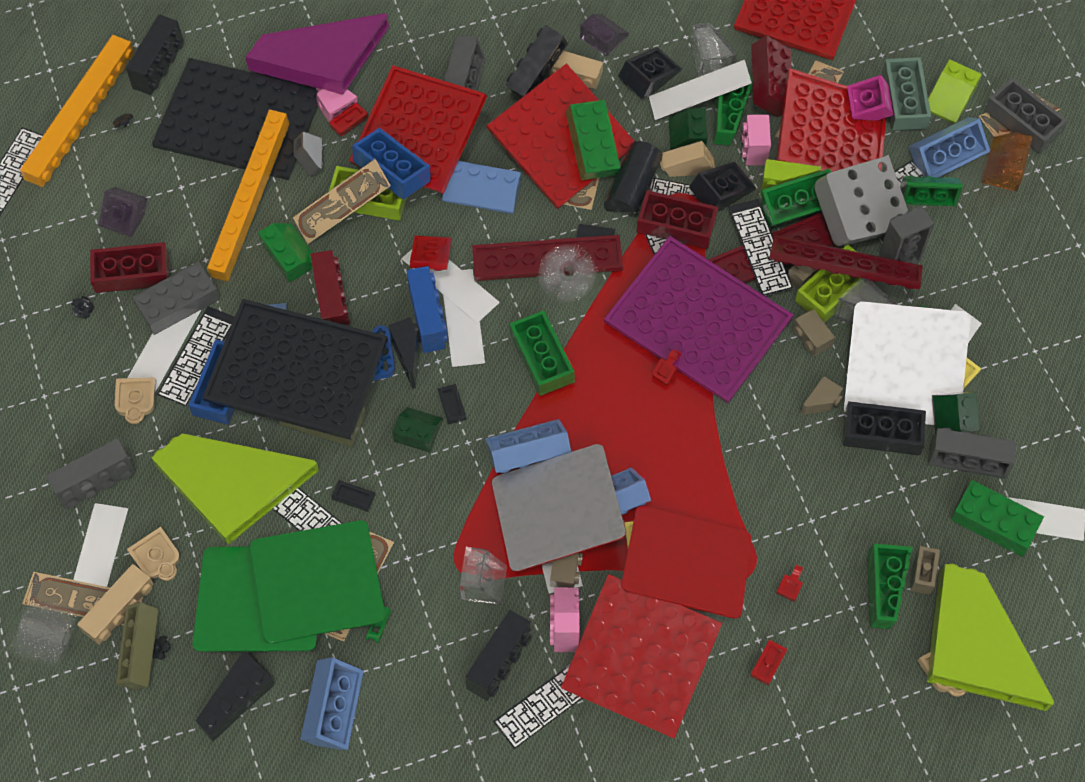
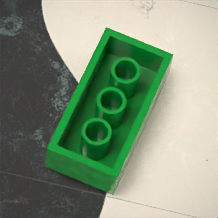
M605 100L570 104L566 111V117L581 180L615 176L621 167Z
M544 310L509 323L512 340L539 396L575 382L574 370Z
M971 480L951 521L1023 557L1044 516Z

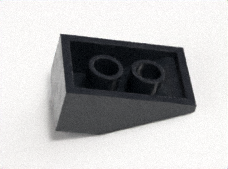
M656 47L626 60L618 77L643 99L654 94L681 72L682 68Z
M736 162L699 172L689 186L701 203L717 206L718 211L727 208L756 189L755 185Z
M409 317L390 324L389 331L391 343L412 389H415L419 360L418 343L421 340L417 324L412 323Z

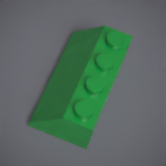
M830 168L761 190L762 210L769 227L822 211L815 192V182L826 174L831 173Z

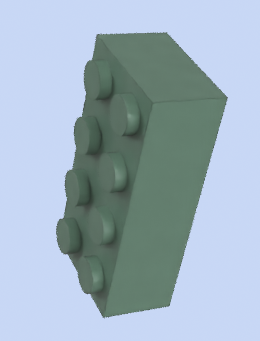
M921 57L885 59L882 74L889 86L894 115L890 116L892 131L928 129L931 112Z

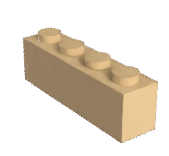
M563 51L548 74L551 76L567 63L588 88L596 89L603 73V62Z
M132 564L77 624L80 630L98 645L102 641H106L110 637L111 631L123 623L126 605L138 603L143 596L151 592L154 585L152 579Z

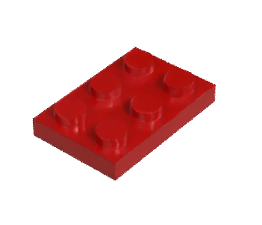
M415 235L410 257V268L416 269L429 266V269L436 271L447 270L451 237Z

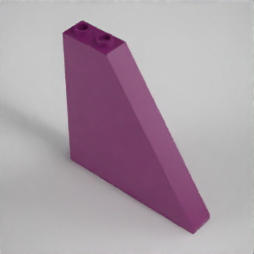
M383 13L263 34L246 55L248 69L253 72L343 95L389 29L388 15Z

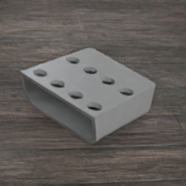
M889 155L828 173L815 182V192L833 243L837 246L885 236L889 221L897 215L902 216L908 212ZM879 163L884 164L885 172H881L878 169ZM885 180L891 183L892 187L890 190L885 188ZM891 198H895L897 200V207L891 205Z

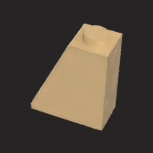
M703 141L663 152L662 161H660L662 170L666 171L669 177L697 175L699 172L716 168L715 158Z

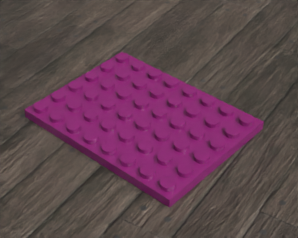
M669 236L604 318V322L659 359H667L671 350H678L682 353L674 364L679 367L678 371L726 403H729L792 320L794 314Z

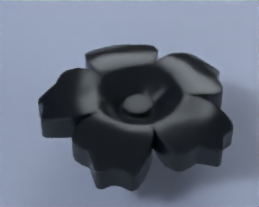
M127 113L117 117L113 121L114 127H127V124L130 123L129 120L134 118L133 115Z
M84 296L81 299H73L71 303L74 306L72 314L75 316L80 314L81 318L86 319L90 317L89 313L93 311L94 305L89 303L90 300Z
M160 636L158 639H155L153 659L163 660L165 658L164 652L167 653L171 648V644L167 643L166 636Z

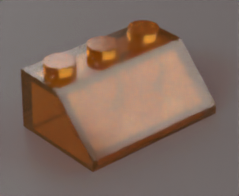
M1012 132L993 137L981 183L1017 192L1023 178L1033 136Z

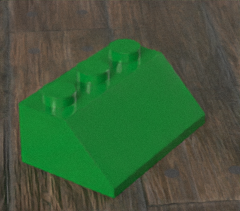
M913 175L903 176L900 185L906 205L956 207L963 188V184L958 178L915 177Z
M273 223L258 232L261 245L289 283L313 270L310 256L313 252L291 223Z

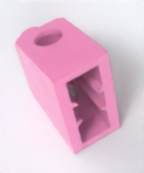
M316 88L318 91L316 94L318 107L328 122L357 102V96L348 89L342 95Z

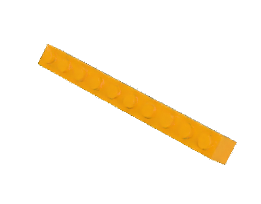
M115 35L111 36L21 167L20 172L24 180L43 187L51 179L52 173L59 167L64 155L69 152L71 145L78 139L83 127L87 126L89 118L97 111L98 105L106 98L110 87L115 84L119 74L124 71L127 62L132 59L134 50L130 41Z
M270 109L268 111L207 269L211 278L229 282L288 130L289 121L286 113Z

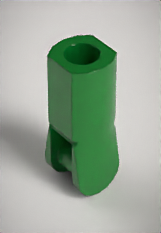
M384 606V621L370 626L366 640L372 639L379 644L391 613L390 608ZM374 628L380 629L379 633L374 632Z

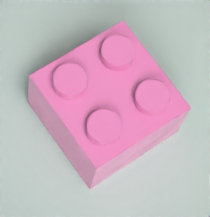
M747 115L746 122H743L741 143L744 146L742 147V158H745V165H765L766 159L769 158L771 148L769 115Z

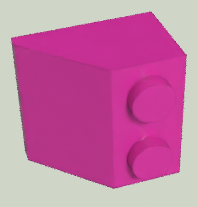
M882 75L847 86L853 119L880 120L894 115L889 86Z

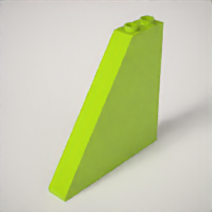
M183 433L178 437L172 438L167 446L157 450L154 456L151 457L158 470L228 545L319 471L315 460Z
M945 564L939 571L930 647L931 654L926 682L938 683L943 686L954 687L957 690L963 689L966 692L1047 711L1054 704V700L985 573L978 572L976 569L961 568L956 564Z

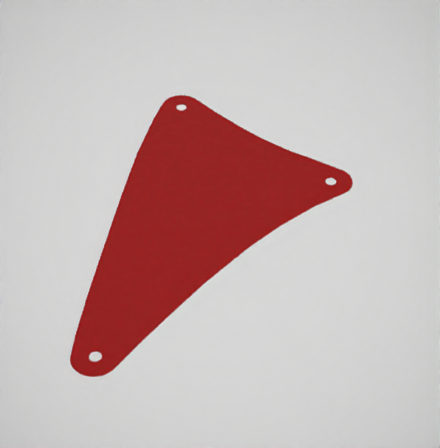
M686 193L670 194V196L700 202L696 197ZM638 232L622 256L623 270L612 271L563 349L574 370L575 382L541 396L536 392L514 431L559 419L567 431L571 452L600 444L604 448L611 476L633 468L645 479L651 501L646 502L643 506L747 532L738 511L722 455L714 411L713 393L678 370L670 384H666L653 376L652 372L660 359L604 322V318L654 256L645 234ZM683 243L706 258L705 248ZM494 467L465 522L453 554L455 566L463 576L473 581H489L544 574L542 565L519 572H514L510 568L492 486V480L496 476L505 473H496ZM517 467V468H513V469H511L509 472L514 471V470H517V469H520V468H518V467ZM637 507L622 514L623 522L634 521ZM626 535L621 540L580 552L583 554L582 564L578 565L579 572L624 571L628 552ZM752 541L746 579L753 573L757 565V555ZM478 549H484L488 553V558L483 562L477 561L474 557V553Z

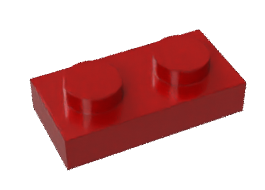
M356 102L329 122V126L342 137L367 119L368 113Z
M769 640L750 676L769 686L787 652V648Z

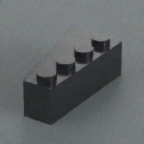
M242 652L195 720L199 728L212 742L216 740L275 685L272 677L247 652Z

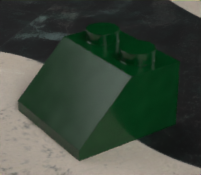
M687 108L669 118L670 150L703 141L705 146H707L706 108Z
M965 391L932 395L935 433L938 428H949L957 432L980 431L976 392Z
M406 407L399 415L393 429L394 442L430 453L443 418Z

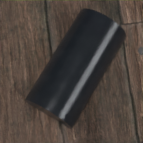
M635 141L630 144L620 166L621 169L618 171L604 202L606 211L638 212L663 156L657 147L643 141Z

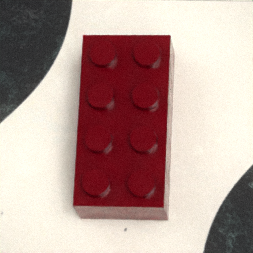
M765 36L751 44L753 104L776 117H780L782 115L787 71L790 68L792 69V53L788 47L769 36Z
M647 190L637 222V232L668 239L671 236L681 243L708 249L717 219L718 207Z
M165 242L90 250V281L95 293L150 288L170 277L169 252Z
M333 250L311 253L321 319L350 325L338 256L334 257Z

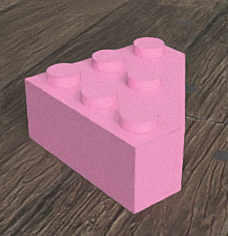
M554 588V594H550V645H554V652H576L578 648L579 588Z

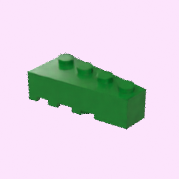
M751 76V84L715 97L714 144L731 145L753 84Z
M874 543L868 550L870 628L890 629L897 622L902 591L905 586V577L909 568V559L913 547Z

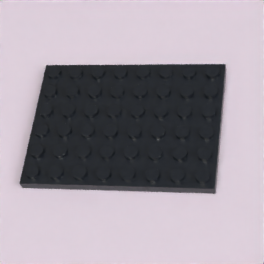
M189 58L154 137L152 146L246 170L270 109L286 113L289 121L288 130L270 176L289 180L297 161L294 156V139L302 132L308 133L318 108L316 96L318 91L315 87Z
M242 299L203 394V401L351 440L388 337Z

